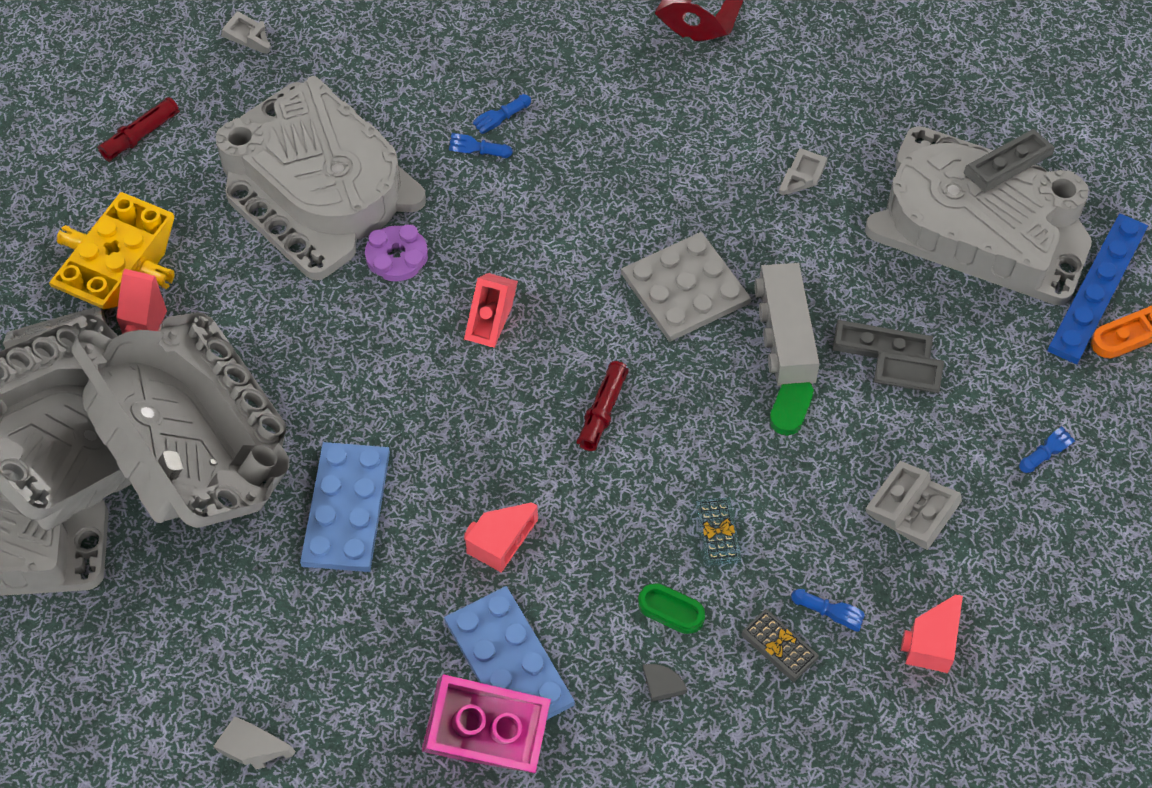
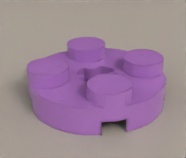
M389 226L370 233L369 241L365 247V257L368 268L374 274L376 273L388 281H403L414 277L423 265L425 266L428 259V250L425 239L418 233L415 226ZM393 249L405 251L401 252L398 258H394L393 254L388 255Z

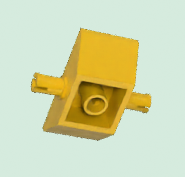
M120 192L88 234L74 230L66 225L62 227V230L67 233L59 230L57 243L74 249V251L49 282L50 286L102 309L118 307L124 269L154 275L159 286L164 289L169 288V284L165 283V281L172 284L175 273L172 269L158 265V262L165 254L174 221V214Z

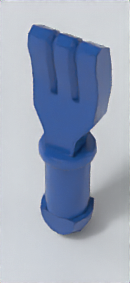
M526 94L519 95V98L509 104L502 105L500 110H489L481 114L473 121V124L481 134H484L499 126L504 119H509L511 115L523 108H527L531 104V97Z
M451 133L449 151L469 154L480 151L481 155L488 154L500 156L501 158H508L513 153L511 147L506 144H495L486 142V140H482L480 143L472 136Z
M1061 426L1045 440L1044 445L1038 446L1036 451L1020 461V470L1023 473L1033 472L1043 461L1049 460L1051 454H1059L1074 443L1075 440Z
M797 589L791 593V599L796 605H802L817 611L822 616L827 615L834 622L842 624L853 631H860L865 615L862 610L842 602L831 604L829 599L824 600L805 592L804 589Z

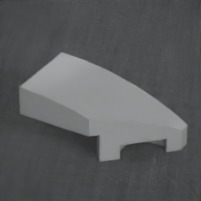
M237 11L222 29L221 37L265 54L270 52L271 45L267 40L264 21L258 23Z
M799 148L791 168H788L780 186L779 194H791L816 186L827 165L828 158Z
M235 716L213 746L224 756L244 765L251 763L255 769L265 768L266 762L282 755L286 759L290 758L296 752L292 746Z

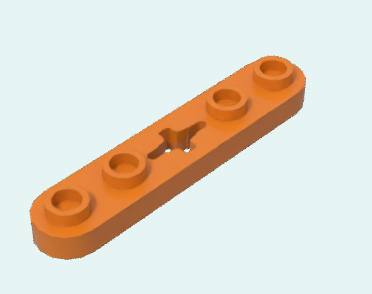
M1152 306L1097 328L1091 339L1093 351L1103 358L1111 359L1152 343Z

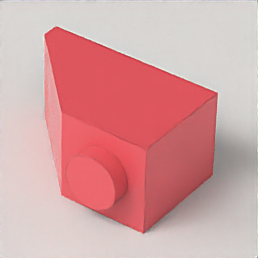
M124 269L116 316L122 334L136 330L158 331L167 309L156 277Z
M491 273L477 278L464 337L465 340L495 348L511 311L518 281Z
M531 502L483 513L478 522H472L465 532L466 553L502 573L538 521V506Z
M952 596L917 617L911 631H904L901 651L907 652L905 664L945 673L949 672L955 657L963 596Z

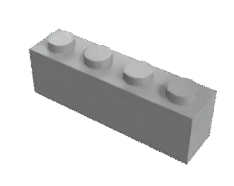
M799 263L761 265L760 278H755L754 286L756 297H761L762 303H759L760 322H766V328H764L763 332L765 347H770L771 354L768 355L769 372L775 373L777 386L791 383H816L819 359Z

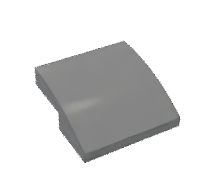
M899 461L865 510L874 519L928 550L962 502L960 492L931 481L930 472Z

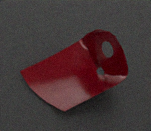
M661 0L655 15L682 38L690 37L693 41L710 40L729 35L732 32L743 0H725L716 16L704 10L701 6L692 4V0ZM688 12L696 14L700 18V24L695 26L687 24L684 21Z

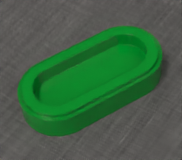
M810 382L781 385L770 414V425L774 431L781 435H793L801 429L813 398L814 390Z
M658 583L645 586L639 593L638 607L646 617L684 634H692L702 628L705 621V610L697 600Z

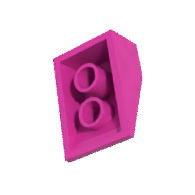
M443 674L437 681L422 752L462 761L536 773L551 699Z

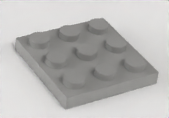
M702 232L621 268V275L669 342L751 303L749 294Z

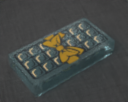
M730 497L696 501L706 566L741 563V553Z

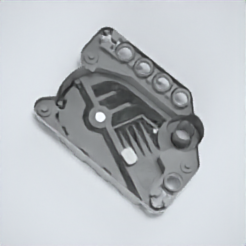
M203 313L171 316L164 319L158 331H130L114 339L93 330L81 331L72 345V353L89 378L83 390L84 410L95 427L96 433L116 459V464L126 479H129L138 493L142 504L155 522L162 523L180 517L187 525L199 528L252 514L263 508L289 469V457L282 448L286 424L211 317ZM210 349L221 353L224 358L216 356ZM227 374H231L237 377L241 383L235 382L234 380L230 379V377ZM245 399L254 402L258 406V408L249 405L245 401ZM262 424L270 426L275 433L267 431ZM218 497L228 499L233 507L223 505L218 500Z

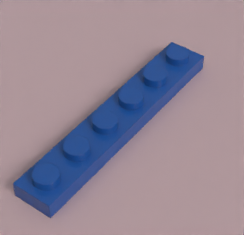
M1119 213L1050 343L1048 352L1076 365L1078 364L1148 225Z

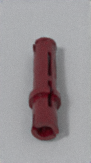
M165 98L131 124L118 128L114 136L97 146L99 153L106 161L110 162L128 148L133 149L144 136L180 112L178 105L172 98Z
M619 361L609 363L592 407L585 413V423L577 438V444H580L579 447L584 450L595 451L604 429L610 425L611 411L619 396L624 380L629 373V368H626L627 365Z

